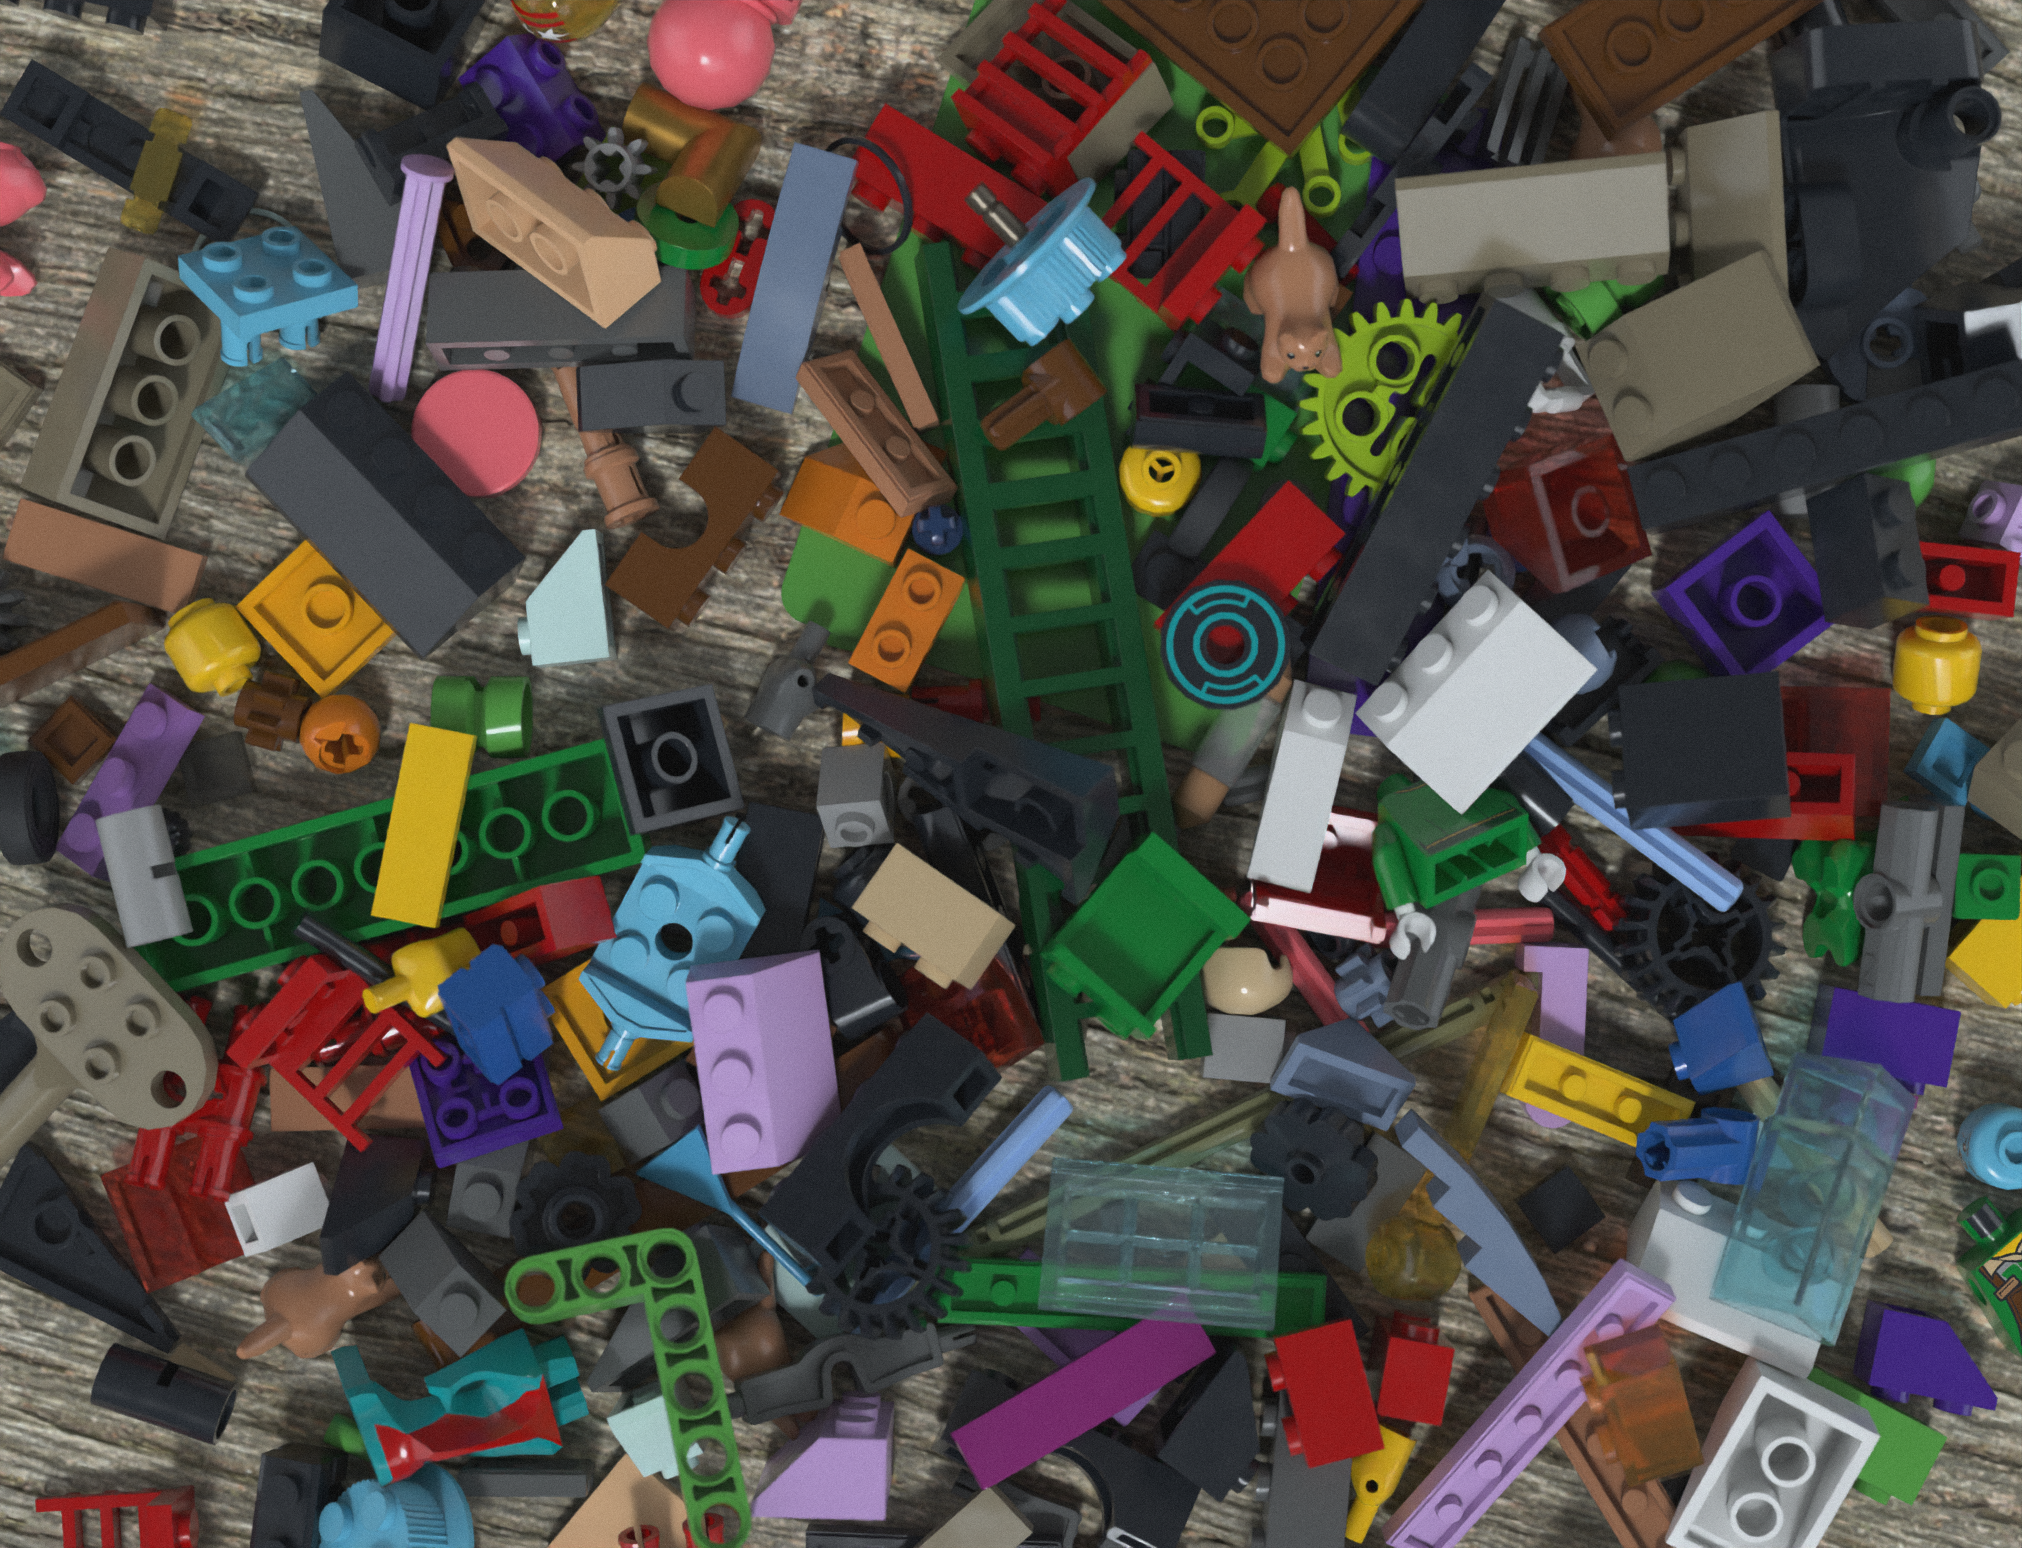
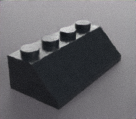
M348 371L301 407L245 472V477L421 661L426 659L516 582L526 558Z

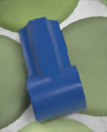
M1708 1107L1701 1110L1700 1118L1652 1121L1645 1132L1638 1133L1636 1156L1643 1164L1645 1175L1659 1181L1701 1178L1722 1184H1749L1753 1178L1760 1118L1753 1113L1743 1110Z

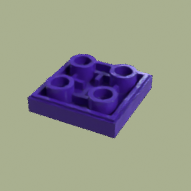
M449 1033L442 1036V1038H433L432 1040L449 1056L441 1066L435 1067L422 1053L409 1065L434 1159L439 1169L564 1129L542 1052L531 1061L521 1060L522 1068L500 1085L494 1082L491 1083L460 1048L457 1038Z

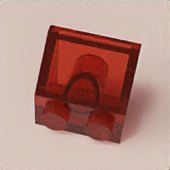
M1613 433L1564 442L1501 466L1500 476L1493 491L1486 500L1482 501L1492 538L1553 593L1568 591L1652 556L1647 533L1643 531L1627 471L1628 465Z

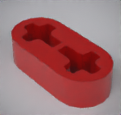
M748 199L740 201L733 206L738 215L739 222L740 220L751 222L755 214L762 215L763 226L770 232L775 210L770 205L761 200ZM738 229L730 256L722 263L704 269L699 287L701 297L712 313L720 318L732 320L742 318L750 312L768 238L766 240L756 238L751 245L748 255L745 256L740 254L744 243V236ZM735 263L743 265L738 282L746 290L743 299L732 297L728 305L720 304L721 296L713 288L716 279L727 281Z

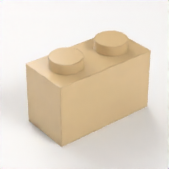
M896 843L852 907L870 920L863 929L864 933L893 953L903 943L921 956L914 968L945 989L954 979L972 990L1016 926L898 843Z

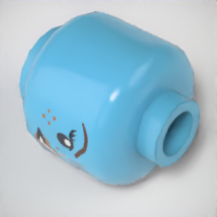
M2005 1103L1985 1104L1972 1111L1962 1122L1956 1139L1958 1156L1966 1171L1977 1180L2004 1190L2022 1189V1109Z

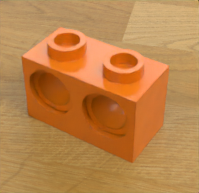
M907 549L848 664L904 694H909L966 585V579Z

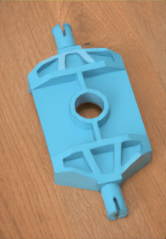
M726 816L711 847L708 846L705 851L679 845L652 846L645 854L637 875L612 919L617 938L598 945L589 964L578 978L611 1021L612 1028L595 1056L596 1061L602 1066L609 1058L612 1050H614L615 1053L607 1068L614 1071L620 1070L621 1064L634 1040L640 1037L682 1042L693 1041L685 983L690 966L739 960L766 911L755 888L734 868L736 861L733 859L746 835L751 830L743 821L731 838L730 834L738 819ZM669 923H677L686 927L693 938L692 949L682 953L673 952L668 949L661 939L662 926Z

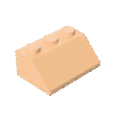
M456 137L446 145L473 232L606 329L661 282L655 257L657 246L647 229L637 221L631 220L627 222L609 209L603 198L590 188L582 190L569 181L551 159L545 156L537 158L517 142Z

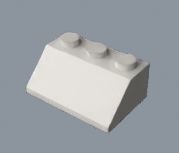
M1487 570L1433 630L1419 642L1417 647L1383 684L1374 691L1371 697L1355 714L1385 746L1462 815L1598 669L1490 570Z
M1656 1180L1627 1230L1626 1261L1671 1286L1677 1299L1660 1318L1806 1380L1812 1371L1840 1285L1837 1247L1830 1245L1816 1233L1805 1230L1797 1231L1775 1222L1754 1207L1747 1205L1738 1206L1716 1197L1695 1182L1688 1180Z

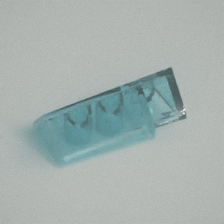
M1801 1052L1792 1054L1774 1114L1766 1117L1712 1286L1709 1296L1710 1300L1826 1346H1835L1917 1101L1880 1064Z

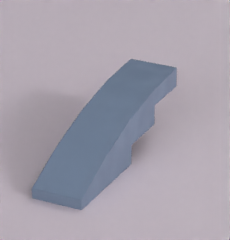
M794 142L757 280L731 397L793 415L801 388L795 377L801 364L807 362L810 357L828 294L826 291L827 283L843 231L841 224L859 165L857 160Z
M1411 1108L1394 1126L1401 1146L1435 1174L1425 1186L1433 1207L1466 1234L1456 1245L1465 1268L1547 1336L1551 1337L1562 1325L1563 1320L1533 1255L1501 1204L1467 1162Z

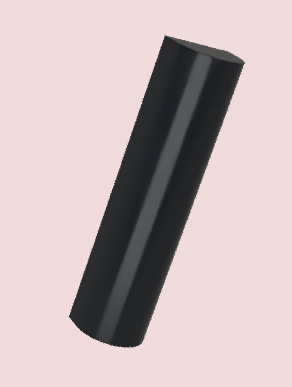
M939 800L911 813V818L929 865L1012 922L978 830ZM1014 928L975 984L999 1051L1004 1054L1038 1046L1043 1040L1033 976Z

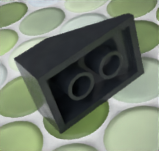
M330 0L323 9L318 56L424 110H428L442 102L457 79L497 0Z

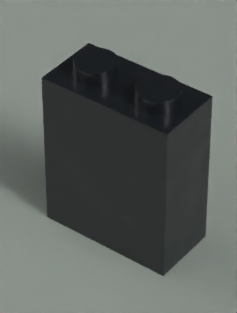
M1779 671L1618 686L1620 708L1608 709V727L1611 748L1622 747L1623 769L1612 770V791L1615 809L1626 808L1632 830L1792 817Z

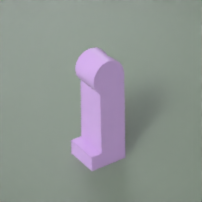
M1566 942L1516 943L1515 966L1525 972H1538L1537 993L1533 995L1531 1035L1584 1056L1589 948L1580 943ZM1519 1100V1104L1524 1112L1543 1127L1558 1128L1571 1122Z

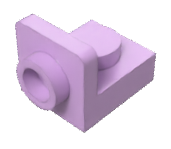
M1989 480L1984 481L1968 507L1967 515L1958 536L1968 543L1990 546L1995 550L2020 552L2019 565L2022 566V485Z

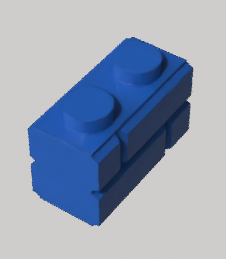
M493 944L470 961L471 969L461 968L439 984V993L437 994L460 1048L491 1083L494 1082L500 1085L522 1068L521 1060L531 1061L553 1044V1034L547 1018L555 1013V1009L541 990L545 986V981L532 962L523 954L513 959L502 945Z

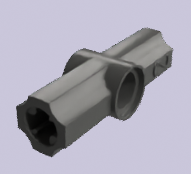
M1882 800L1873 873L1860 879L1853 894V908L1856 917L1861 925L1865 927L1858 995L1872 1000L1895 1003L1914 1002L1923 929L1934 925L1940 917L1943 907V895L1940 885L1931 875L1939 813L1937 806L1902 800Z
M1483 884L1428 909L1423 907L1419 901L1413 903L1416 912L1431 918L1436 927V935L1432 945L1425 953L1421 947L1419 937L1414 933L1405 932L1410 942V953L1406 959L1399 958L1383 1012L1395 1019L1398 1025L1417 1031L1423 1028H1437L1450 994L1455 970L1462 969L1477 920V915L1474 912Z

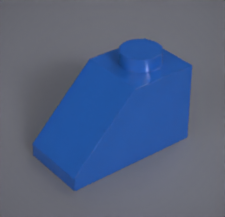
M1742 982L1724 987L1673 1020L1679 1041L1669 1043L1668 1048L1679 1081L1690 1078L1699 1096L1775 1075L1756 1013Z

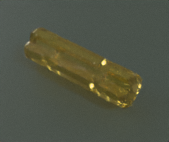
M158 108L155 111L149 128V132L155 135L152 142L145 140L129 188L135 191L133 200L125 199L119 217L120 223L127 228L151 235L157 232L164 212L158 209L160 201L167 202L183 153L177 151L179 144H187L193 127L192 119L186 115L168 108Z

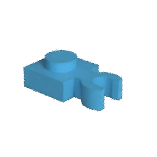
M1935 718L1929 725L1903 773L1937 797L1965 806L1968 801L1967 797L1974 767L1991 749L1948 718ZM1970 803L1973 812L1978 817L1987 821H1995Z

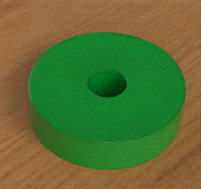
M662 181L650 185L640 194L633 220L644 226L653 237L657 246V251L655 252L657 260L673 267L697 270L714 267L730 256L739 227L738 215L730 202L715 227H710L654 203L657 190Z

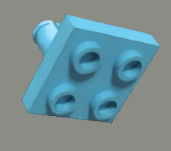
M296 226L272 227L260 235L233 242H214L206 245L202 250L178 256L179 278L220 319L222 344L220 356L223 362L231 366H248L247 350H249V360L253 364L262 360L261 334L280 329L278 335L279 342L287 349H306L305 334H307V344L311 348L317 346L321 340L318 318L358 307V285Z

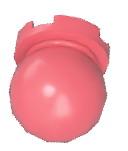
M663 0L652 16L647 37L651 67L663 87L684 104L707 110L734 107L753 96L770 74L776 49L771 25L792 24L803 0Z

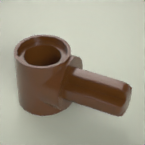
M1068 338L1030 365L1022 373L1024 376L1021 378L1024 388L984 416L980 425L990 443L998 450H1006L1046 420L1053 425L1058 423L1061 426L1101 398L1108 390L1071 339Z

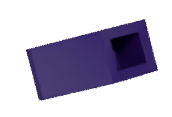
M1867 1299L1852 1373L1868 1385H1871V1395L1900 1403H1909L1910 1394L1934 1398L1932 1405L1934 1408L1963 1416H1971L1973 1406L1996 1410L1997 1396L1947 1321L1929 1311Z

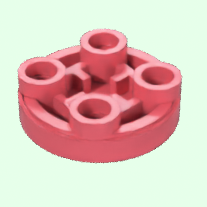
M485 369L460 370L438 380L422 396L414 412L411 438L468 498H497L517 486L533 468L540 452L543 424L530 397L509 378Z

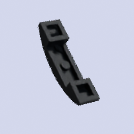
M31 59L0 112V115L214 242H233L260 196L258 192L204 160H200L33 59Z

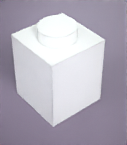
M314 1162L231 1193L229 1202L224 1203L245 1257L269 1251L322 1228L332 1188L326 1177L317 1172Z

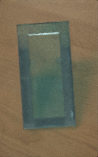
M281 357L195 407L191 416L236 463L249 468L295 413L318 395V393L284 357Z

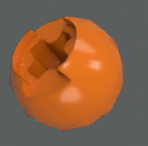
M347 694L330 695L312 704L301 719L299 742L304 753L316 768L334 774L351 773L369 764L378 752L382 727L377 715L364 700Z

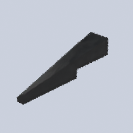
M831 673L826 674L811 688L814 704L822 710L831 706L847 714L860 724L861 727L858 730L857 737L868 746L872 747L881 741L906 760L902 772L978 831L987 827L1016 845L1019 849L1014 859L1029 870L1039 863L1064 883L1061 895L1065 899L1077 905L1087 895L1120 814L1115 767Z

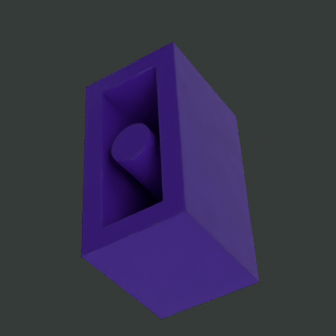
M1819 983L1805 1058L1824 1064L1822 1076L1861 1083L1863 1072L1887 1076L1885 1088L1924 1095L1926 1084L1947 1088L1961 1011L1918 1002L1895 1003L1872 1000L1858 995L1856 990Z

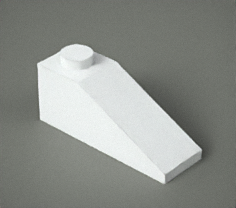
M1294 679L1279 722L1246 877L1306 893L1311 892L1348 744L1357 695Z

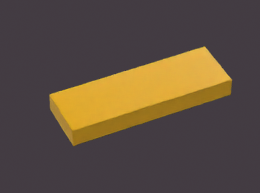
M416 723L409 724L371 913L372 916L432 928L440 926L478 736Z
M1522 1031L1498 1088V1091L1634 1147H1636L1638 1133L1645 1132L1652 1121L1689 1119L1696 1103Z

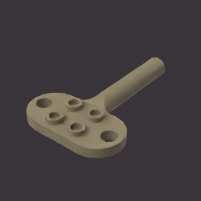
M65 902L32 910L11 925L0 944V985L4 997L16 1015L35 1036L37 1053L0 1094V1170L77 1088L88 1091L106 1110L125 1124L148 1130L173 1126L204 1106L215 1088L218 1059L213 1037L199 1016L133 947L127 948L125 939L108 921L90 908ZM34 929L46 934L51 942L52 953L48 962L41 961L31 950L30 935ZM166 1070L177 1073L185 1082L186 1098L183 1102L174 1101L165 1092L163 1076Z

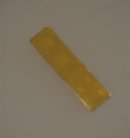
M1510 970L1442 1135V1138L1462 1156L1468 1165L1539 996L1532 978ZM1428 1169L1415 1200L1418 1219L1440 1227L1441 1223L1444 1224L1446 1217L1433 1207L1425 1186L1435 1176Z

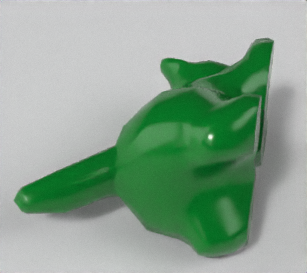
M1909 795L1902 796L1898 800L1908 801ZM1879 822L1872 831L1855 830V841L1844 838L1837 841L1801 840L1792 855V867L1795 877L1805 881L1816 892L1814 906L1803 924L1802 939L1805 952L1809 958H1820L1829 949L1837 965L1845 967L1858 961L1862 956L1865 927L1861 925L1856 917L1853 908V894L1860 879L1873 873Z

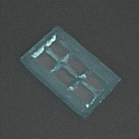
M1053 1157L1038 1309L1273 1331L1284 1177Z

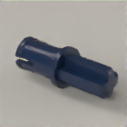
M945 504L930 506L927 510L918 512L913 521L912 533L914 540L923 551L929 554L943 555L949 553L958 546L962 539L963 527L961 517L953 508Z

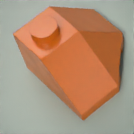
M923 441L942 466L946 458V451ZM843 442L805 457L779 515L895 568L912 532L913 521L917 513L900 518Z

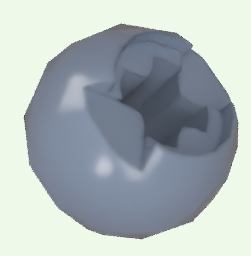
M1470 533L1457 556L1453 559L1446 557L1435 580L1439 582L1438 593L1447 605L1453 608L1470 589L1469 580L1458 579L1456 572L1465 569L1471 557L1479 558L1481 568L1491 569L1497 578L1513 590L1516 569L1513 557L1503 543L1489 535Z
M1570 613L1554 619L1549 625L1598 669L1575 694H1585L1601 687L1613 674L1617 661L1615 649L1608 652L1595 633L1601 627L1591 616L1585 614Z

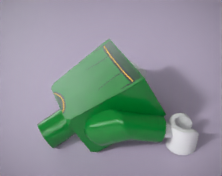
M1396 773L1390 775L1380 784L1377 790L1376 798L1379 803L1378 826L1375 827L1371 834L1373 866L1387 911L1395 909L1399 923L1391 934L1390 947L1395 956L1400 959H1406L1410 953V942L1405 932L1414 933L1419 937L1421 947L1425 953L1435 939V924L1427 915L1416 912L1413 904L1419 901L1423 907L1428 909L1524 865L1527 868L1519 876L1518 887L1522 895L1531 902H1539L1548 892V888L1554 892L1565 879L1566 867L1564 862L1555 855L1541 854L1537 846L1542 841L1528 819L1529 813L1521 807L1516 797L1510 792L1487 787L1461 815L1425 781L1421 780L1413 783L1403 774Z

